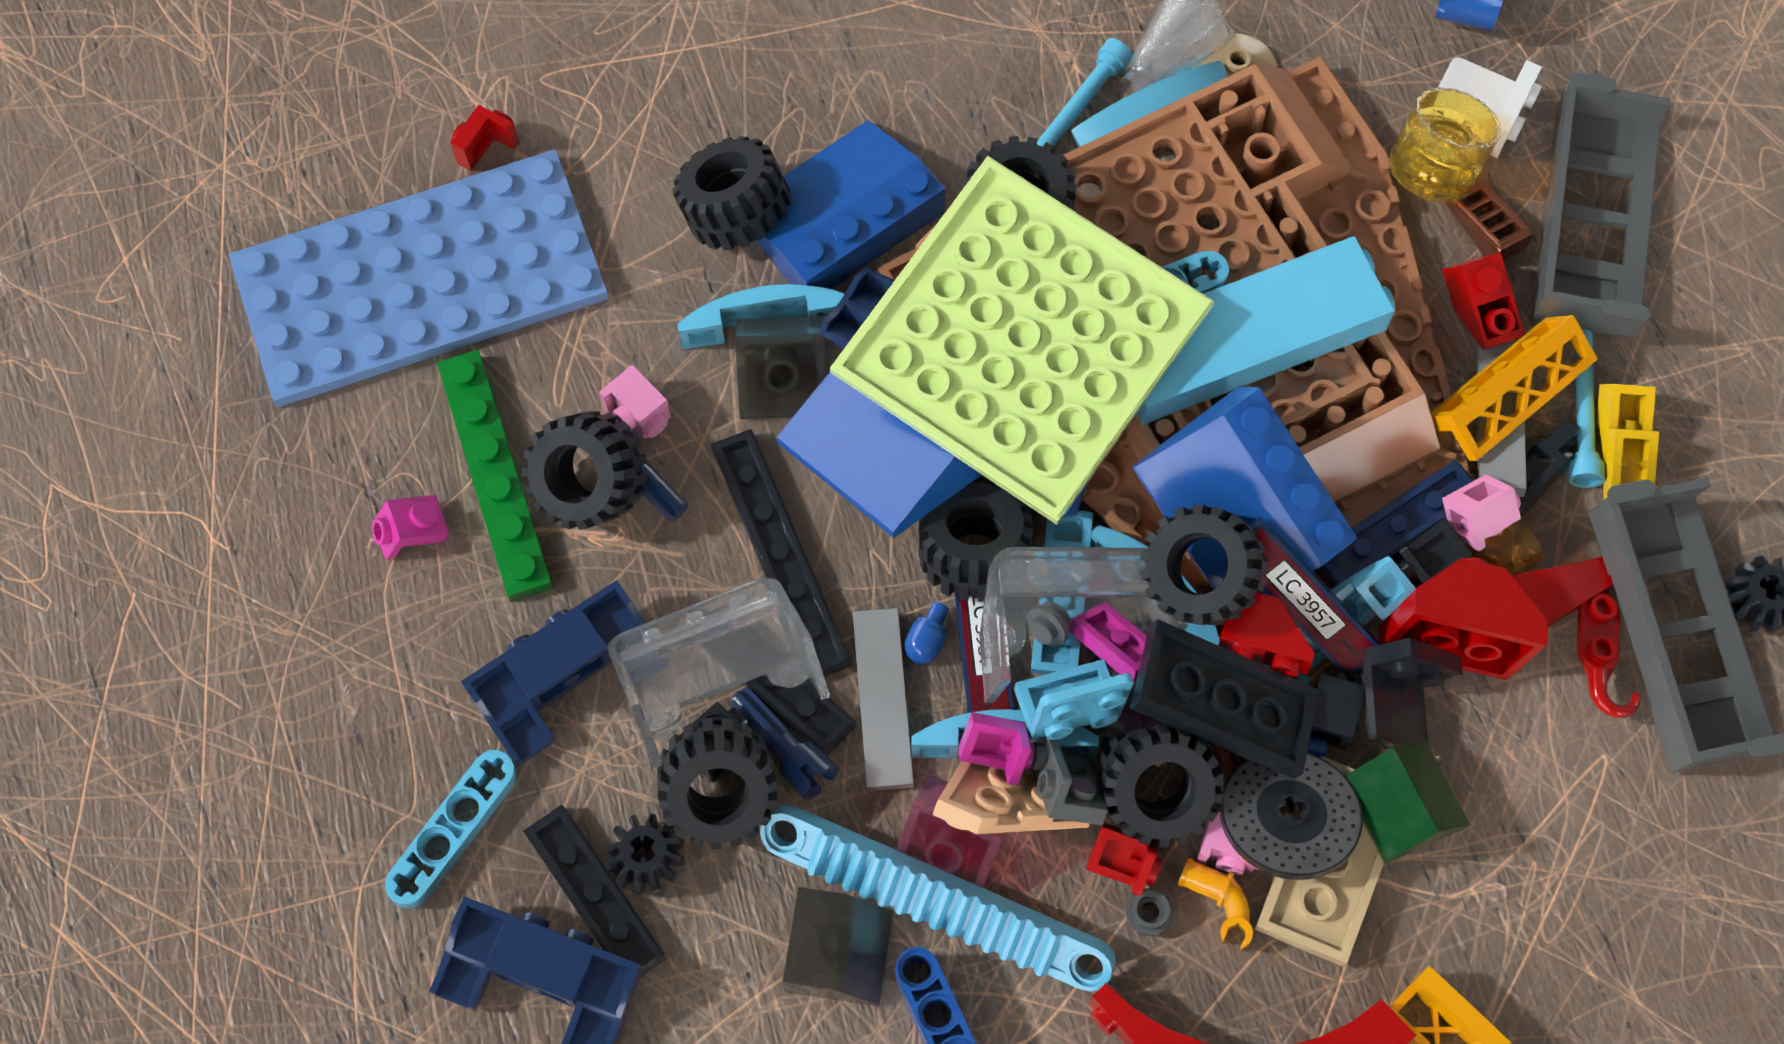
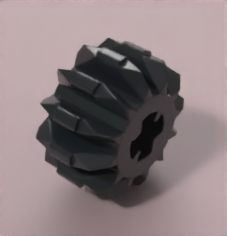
M1763 555L1756 557L1751 564L1747 561L1742 562L1735 569L1736 576H1731L1725 587L1731 592L1728 596L1731 606L1737 607L1739 610L1734 615L1736 621H1741L1744 618L1748 619L1750 632L1758 631L1763 625L1768 634L1776 633L1781 626L1784 627V569L1782 557L1775 558L1770 564Z
M655 814L648 815L645 826L640 825L636 815H631L629 823L632 829L627 832L618 825L613 829L614 834L621 842L612 841L607 842L605 845L606 852L615 856L606 862V867L609 872H619L616 883L621 888L633 881L634 893L641 895L645 884L650 882L654 893H660L662 889L658 879L664 877L668 882L674 883L677 880V875L670 866L680 867L685 865V857L676 852L684 846V841L678 836H671L674 831V825L668 826L665 822L658 827V819ZM649 846H652L654 858L646 862L645 857H643L642 863L639 862L636 854L637 850L644 847L648 851Z

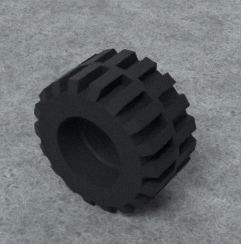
M740 136L733 140L730 137L716 144L713 142L707 145V148L694 153L691 156L692 159L681 166V173L675 176L673 195L698 242L702 245L707 244L709 248L715 250L723 247L724 250H733L735 246H741L742 248L750 245V242L758 239L759 241L767 236V232L775 230L780 225L779 220L786 217L789 211L787 206L791 204L792 197L789 193L791 191L768 145H764L761 140L756 138L750 140L749 137Z
M1018 136L1009 137V141L1006 144H1002L1000 139L991 143L990 151L982 148L976 154V162L971 161L967 168L964 187L986 157L989 156L1068 208L1074 210L1076 184H1074L1075 174L1072 167L1067 168L1068 160L1062 153L1054 155L1055 147L1046 142L1043 147L1037 145V138L1028 137L1027 142H1019Z
M588 411L550 421L542 426V431L534 433L530 439L534 446L526 448L523 457L529 460V463L526 466H522V476L529 479V485L524 486L527 495L534 494L536 498L533 506L538 512L542 510L547 511L545 519L551 523L561 521V527L567 529L578 527L579 530L588 529L628 513L634 507L632 502L640 500L644 491L638 485L647 482L648 474L641 471V465L647 464L646 454H639L637 447L642 445L638 436L632 438L629 436L628 433L631 427L626 422L616 424L617 416L610 413L600 415V411ZM578 447L585 450L591 456L596 466L597 483L593 493L579 483L574 473L573 459Z
M977 478L921 518L918 526L919 557L923 573H928V581L933 586L941 584V592L947 596H950L953 592L959 594V600L968 601L969 596L978 597V602L988 601V595L994 594L997 598L1006 595L1007 586L1015 589L1021 582V576H1026L1029 570V561H1031L1033 520L1031 513H1028V505L1017 500L1016 497L1001 489L994 482L991 481L990 484L982 483V478ZM969 534H981L994 539V541L984 545H968L956 539Z
M1193 505L1191 509L1181 507L1174 510L1175 515L1171 518L1164 516L1157 522L1160 526L1158 531H1150L1145 539L1151 543L1148 551L1141 550L1140 560L1146 561V569L1140 570L1141 579L1149 584V588L1145 590L1149 598L1159 603L1157 607L1162 612L1174 616L1173 619L1203 626H1216L1225 624L1224 621L1229 619H1238L1243 616L1241 611L1245 608L1251 609L1257 602L1254 596L1257 591L1263 592L1266 582L1261 580L1263 572H1268V562L1264 561L1262 553L1266 552L1263 542L1257 540L1255 537L1257 532L1251 525L1243 522V519L1235 514L1214 506L1208 507L1205 505ZM1203 538H1211L1220 542L1224 547L1228 558V570L1224 580L1215 590L1206 594H1198L1191 591L1184 583L1181 575V561L1186 550L1194 542Z
M712 718L702 719V727L695 728L693 723L683 727L684 736L680 737L675 733L668 740L669 750L663 749L659 757L660 767H657L659 808L663 809V819L668 826L674 824L675 834L682 840L687 835H690L691 844L702 847L704 841L711 842V849H722L721 843L730 841L732 847L742 844V836L747 835L752 839L758 835V823L766 826L771 819L770 809L776 808V791L778 788L773 757L770 749H766L765 740L759 733L752 737L751 727L741 723L737 729L733 727V719L722 718L721 724H713ZM717 768L731 770L743 778L742 784L734 792L723 797H707L699 794L690 786L698 775L707 770Z
M1152 718L1141 719V728L1135 730L1132 723L1123 728L1126 736L1120 740L1114 735L1108 742L1112 749L1111 752H1102L1099 761L1103 770H1098L1100 790L1115 824H1119L1122 832L1129 838L1135 834L1138 842L1149 846L1152 839H1155L1158 847H1169V840L1176 838L1178 844L1181 845L1189 842L1186 836L1188 833L1194 831L1199 836L1206 830L1202 824L1205 819L1214 821L1218 812L1213 804H1222L1224 794L1219 785L1224 784L1223 776L1217 767L1219 765L1204 740L1162 722L1155 725ZM1160 762H1173L1185 768L1183 782L1177 792L1171 797L1161 801H1146L1135 795L1136 782L1148 767Z

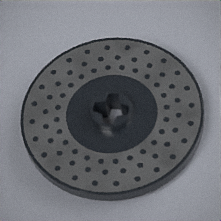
M1307 752L1304 772L1294 779L1246 759L1235 768L1224 786L1222 804H1220V819L1224 833L1235 851L1246 862L1264 873L1289 880L1318 878L1342 866L1352 855L1358 844L1363 828V813L1359 797L1350 781L1341 771L1316 755ZM1284 807H1289L1292 813L1300 812L1298 820L1294 821L1290 814L1282 815Z

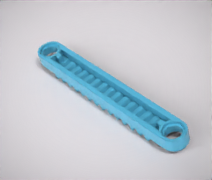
M791 805L779 806L772 810L771 819L766 826L761 825L760 836L766 849L780 858L807 869L810 876L821 875L825 877L828 884H842L844 891L850 892L855 890L859 892L860 897L863 899L874 898L878 906H892L895 913L899 915L908 913L913 921H926L933 930L942 928L946 930L947 935L951 938L960 936L964 939L965 944L969 946L974 944L980 945L985 953L994 951L999 954L1000 959L1003 961L1015 960L1019 968H1033L1035 974L1040 977L1049 975L1085 991L1099 990L1112 977L1116 964L1115 954L1111 947L1101 939L801 808ZM784 820L793 824L797 831V839L794 841H784L779 838L775 831V823ZM1084 954L1096 956L1102 962L1103 970L1098 974L1084 972L1078 965V957Z

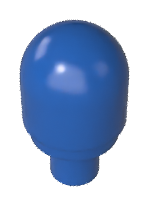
M933 601L926 618L919 616L917 621L913 622L904 643L905 653L911 661L917 664H927L938 656L946 639L947 629L942 624L949 611L947 606Z

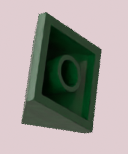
M1426 741L1393 746L1345 776L1359 797L1363 813V823L1385 864L1471 825Z

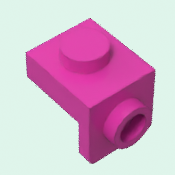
M436 495L387 500L372 523L374 541L381 546L385 559L395 558L402 547L444 542L449 535Z
M975 712L970 714L958 747L960 761L1004 769L1007 783L1012 785H1018L1023 770L1030 769L1035 752L1034 743L1029 741L1025 722Z

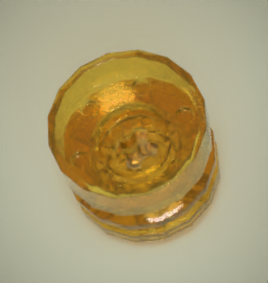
M1440 87L1426 90L1417 98L1406 120V127L1399 133L1397 142L1390 151L1389 167L1393 176L1404 188L1421 198L1443 203H1453L1462 200L1472 190L1476 179L1482 172L1483 164L1489 159L1499 141L1501 125L1496 114L1484 102L1469 93L1454 88Z

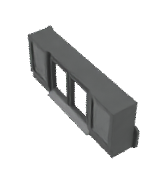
M1576 72L1570 76L1556 110L1549 184L1531 321L1541 322L1546 317L1574 315L1581 329L1616 337L1623 335L1637 338L1651 316L1650 309L1642 305L1659 130L1660 124L1670 107L1671 99L1616 89L1617 84L1611 78ZM1567 168L1630 179L1628 214L1563 202ZM1561 218L1626 229L1622 264L1557 253Z
M1708 478L1657 488L1650 480L1615 485L1608 490V497L1588 512L1608 576L1612 578L1652 704L1650 708L1671 773L1747 756L1762 758L1784 753V733L1773 734L1695 498L1711 486ZM1693 570L1707 616L1658 625L1643 579ZM1712 630L1727 677L1677 687L1663 640Z

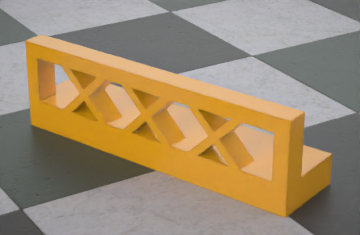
M1574 315L1544 318L1430 412L1435 431H1452L1468 460L1478 461L1598 360ZM1570 340L1580 358L1570 366L1560 363L1563 345ZM1538 366L1547 368L1545 387L1540 391L1530 389L1533 370ZM1508 391L1517 393L1515 412L1510 416L1500 415L1502 396ZM1477 417L1486 418L1484 438L1476 444L1467 425Z
M1430 965L1389 1006L1417 1035L1410 1041L1412 1044H1431L1422 1034H1431L1432 1044H1440V1034L1458 1035L1466 1044H1512ZM1414 995L1430 1009L1431 1027H1413L1399 1013L1400 1009ZM1439 1018L1448 1027H1439Z

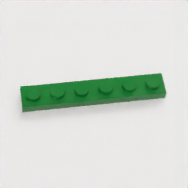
M479 349L436 362L509 601L512 602L553 589Z

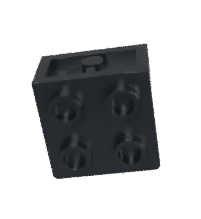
M1410 637L1362 649L1363 668L1361 677L1365 686L1367 708L1365 725L1370 740L1390 747L1426 741L1428 744L1424 687L1441 686L1445 684L1446 678L1463 675L1461 657Z

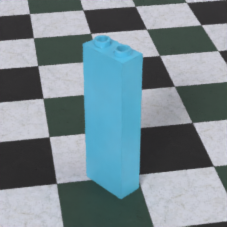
M1355 236L1204 293L1205 296L1214 301L1212 309L1137 412L1141 424L1145 425L1232 391L1239 386H1245L1386 331L1395 312V302L1390 290L1386 286L1382 287L1378 281L1370 253L1366 249H1361Z

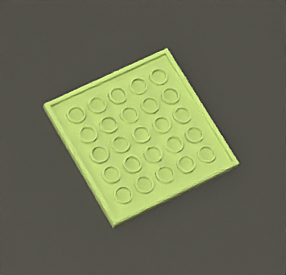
M987 156L832 364L830 372L1058 525L1210 312L1214 301Z

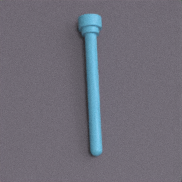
M1115 38L1106 40L1097 52L1096 68L1038 139L1037 145L1043 147L1047 142L1055 146L1110 76L1115 77L1117 74L1124 73L1134 60V55L1123 42Z
M1582 329L1593 349V332ZM1575 350V361H1576V360H1577L1578 358H1580V357H1579L1578 353H1577L1576 350ZM1592 364L1576 377V422L1579 431L1577 436V453L1574 454V459L1570 461L1568 467V481L1571 485L1580 488L1597 487L1605 482V462L1600 459V454L1595 450L1594 367Z

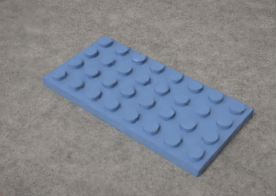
M556 149L228 254L270 394L277 408L609 299Z

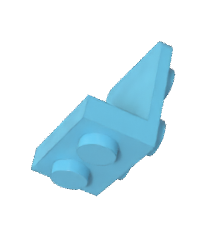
M1102 659L1016 682L1014 691L1031 739L1034 740L1046 736L1048 740H1057L1068 736L1075 728L1090 724L1092 728H1101L1114 723L1122 713L1134 682L1130 673L1111 677L1105 660Z

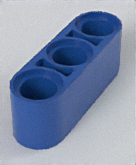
M922 947L908 948L901 953L896 962V982L923 1043L976 1044L933 953ZM914 962L923 963L929 968L931 975L923 983H912L904 976L903 972L906 966ZM932 1006H942L948 1010L951 1020L947 1025L935 1028L926 1023L923 1015Z

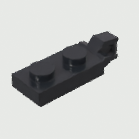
M1565 419L1548 437L1543 434L1537 437L1532 435L1525 442L1526 492L1524 497H1519L1521 517L1569 467L1570 461L1574 459V454L1571 451L1577 445L1579 428Z

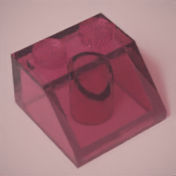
M930 774L914 799L896 850L985 889L1008 832L975 834L969 830L956 829L945 820L934 816L935 806L948 781Z

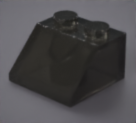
M824 316L737 319L735 344L740 419L793 417L826 377L825 337L819 335Z
M798 887L783 976L785 992L880 1006L894 911L847 894Z

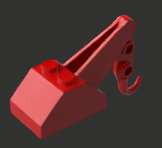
M1603 557L1511 575L1506 568L1488 564L1487 561L1480 558H1461L1417 587L1379 626V641L1382 644L1410 637L1460 656L1462 659V670L1508 680L1547 646L1548 627L1577 610V655L1588 678L1590 698L1595 706L1605 715L1614 718H1627L1635 714L1641 702V695L1636 692L1632 694L1631 700L1627 705H1618L1610 699L1607 692V682L1620 656V611L1615 600L1609 595V589L1613 586L1611 576H1608Z

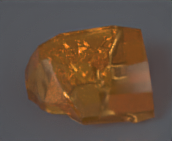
M1521 520L1507 526L1501 533L1484 539L1486 547L1480 551L1466 544V547L1473 554L1471 558H1480L1487 561L1488 564L1506 568L1511 575L1529 571L1538 566L1543 559L1540 543L1527 522Z

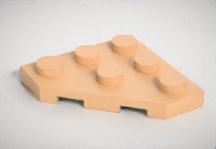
M964 761L960 762L949 780L933 812L934 816L945 820L950 826L960 830H969L975 834L1088 828L1090 825L1089 823L1049 818L1043 799L1038 796L1037 783L1032 770H1023L1018 785H1012L1007 783L1004 769Z

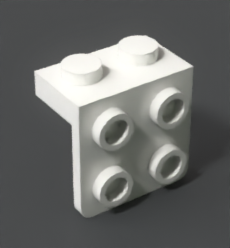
M1454 58L1423 116V124L1430 129L1498 158L1506 140L1515 142L1526 120V118L1519 116L1523 106L1531 109L1542 88V85L1535 83L1542 66L1526 60L1515 82L1463 58Z

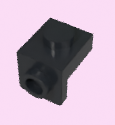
M1443 519L1410 545L1404 546L1399 550L1404 560L1398 566L1415 586L1421 581L1425 583L1459 559L1473 557V554L1446 519Z

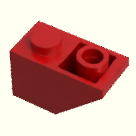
M1501 252L1480 256L1442 269L1454 311L1482 350L1519 339L1525 335Z
M1257 592L1254 596L1257 602L1251 609L1245 608L1241 611L1243 616L1236 620L1229 619L1224 621L1225 624H1223L1218 646L1255 662L1270 665L1271 669L1289 677H1296L1299 673L1308 675L1315 653L1280 598Z

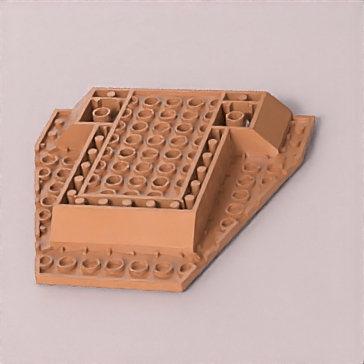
M1321 56L1290 71L1284 68L1253 64L1063 154L1068 160L1067 168L1072 167L1075 174L1076 195L1073 211L1160 267L1202 251H1214L1221 254L1228 263L1229 272L1225 284L1227 285L1355 236L1361 249H1366L1370 253L1375 266V275L1381 286H1386L1394 298L1395 312L1387 330L1309 360L1311 368L1307 371L1299 372L1288 368L1243 387H1258L1262 390L1351 528L1455 459L1458 460L1473 481L1475 480L1473 474L1470 475L1465 453L1453 432L1435 431L1430 412L1452 394L1440 349L1436 348L1430 326L1432 320L1429 308L1425 306L1421 293L1423 286L1407 227L1403 226L1398 207L1399 197L1396 186L1392 185L1389 174L1391 167L1387 153ZM1166 147L1176 154V158L1171 161H1161L1154 156L1153 151L1157 148ZM1085 183H1092L1100 188L1101 193L1096 197L1088 198L1079 193L1078 187ZM1203 215H1211L1216 217L1220 226L1214 230H1207L1198 224L1197 219ZM934 227L915 245L914 250L878 266L877 273L896 280ZM1201 267L1198 277L1207 275L1210 280H1214L1216 271L1209 272L1206 267ZM1193 279L1188 281V284L1192 287ZM1210 399L1145 425L1141 424L1136 414L1090 478L1081 503L1111 529L1128 535L1149 547L1151 542L1145 539L1150 531H1158L1160 526L1157 522L1164 515L1131 467L1212 407ZM1186 550L1181 561V575L1188 581L1196 593L1206 594L1213 591ZM1400 553L1391 558L1397 566L1404 560ZM1318 569L1313 571L1330 590L1333 589Z

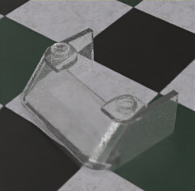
M1008 547L1001 550L989 566L979 633L985 703H994L1011 682L1009 658L1017 655L1026 642L1025 624H1028L1027 614L1036 605L1054 602L1068 613L1072 621L1073 617L1106 602L1145 635L1148 633L1149 625L1157 619L1179 628L1178 620L1173 619L1174 616L1162 612L1157 607L1159 603L1154 599H1150L1145 591L1149 588V584L1141 579L1140 570L1146 569V561L1140 560L1141 550L1148 551V548Z
M773 578L752 581L622 632L615 636L607 646L614 669L654 767L663 764L654 740L668 738L677 731V728L684 719L681 711L682 707L766 674L772 684L785 688L796 687L810 678L822 700L831 697L811 636L781 583Z

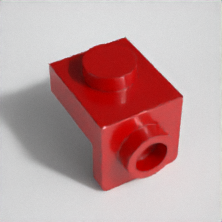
M478 104L467 121L460 123L452 134L450 144L457 164L472 171L494 140L515 149L519 144V139L513 120L500 110H493L492 112Z
M1103 822L1086 863V870L1130 885L1131 893L1141 896L1145 884L1154 885L1162 859L1156 857L1155 840H1151L1149 846L1138 842L1135 834L1129 838L1122 832L1121 828Z

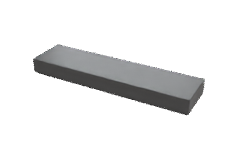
M1517 340L1486 350H1482L1477 343L1476 374L1517 342ZM1508 391L1502 396L1500 415L1510 416L1515 412L1517 393ZM1477 417V443L1484 438L1486 418ZM1525 421L1478 460V478L1487 474L1505 484H1509L1515 489L1519 497H1524L1526 492Z
M898 608L853 611L867 792L913 788Z

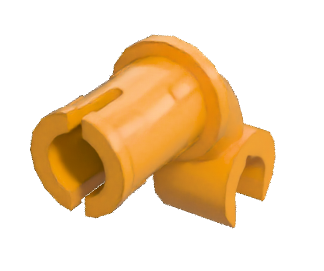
M1188 858L1178 886H1184L1216 900V906L1220 908L1223 905L1226 910L1227 920L1221 926L1220 935L1222 943L1224 944L1228 931L1239 926V929L1245 934V939L1240 947V951L1244 950L1252 942L1253 930L1250 924L1248 901L1241 886L1234 878L1235 873L1230 871L1227 875L1198 863L1192 858Z

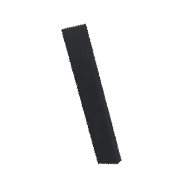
M752 429L712 443L713 455L807 678L814 682L851 667V659Z

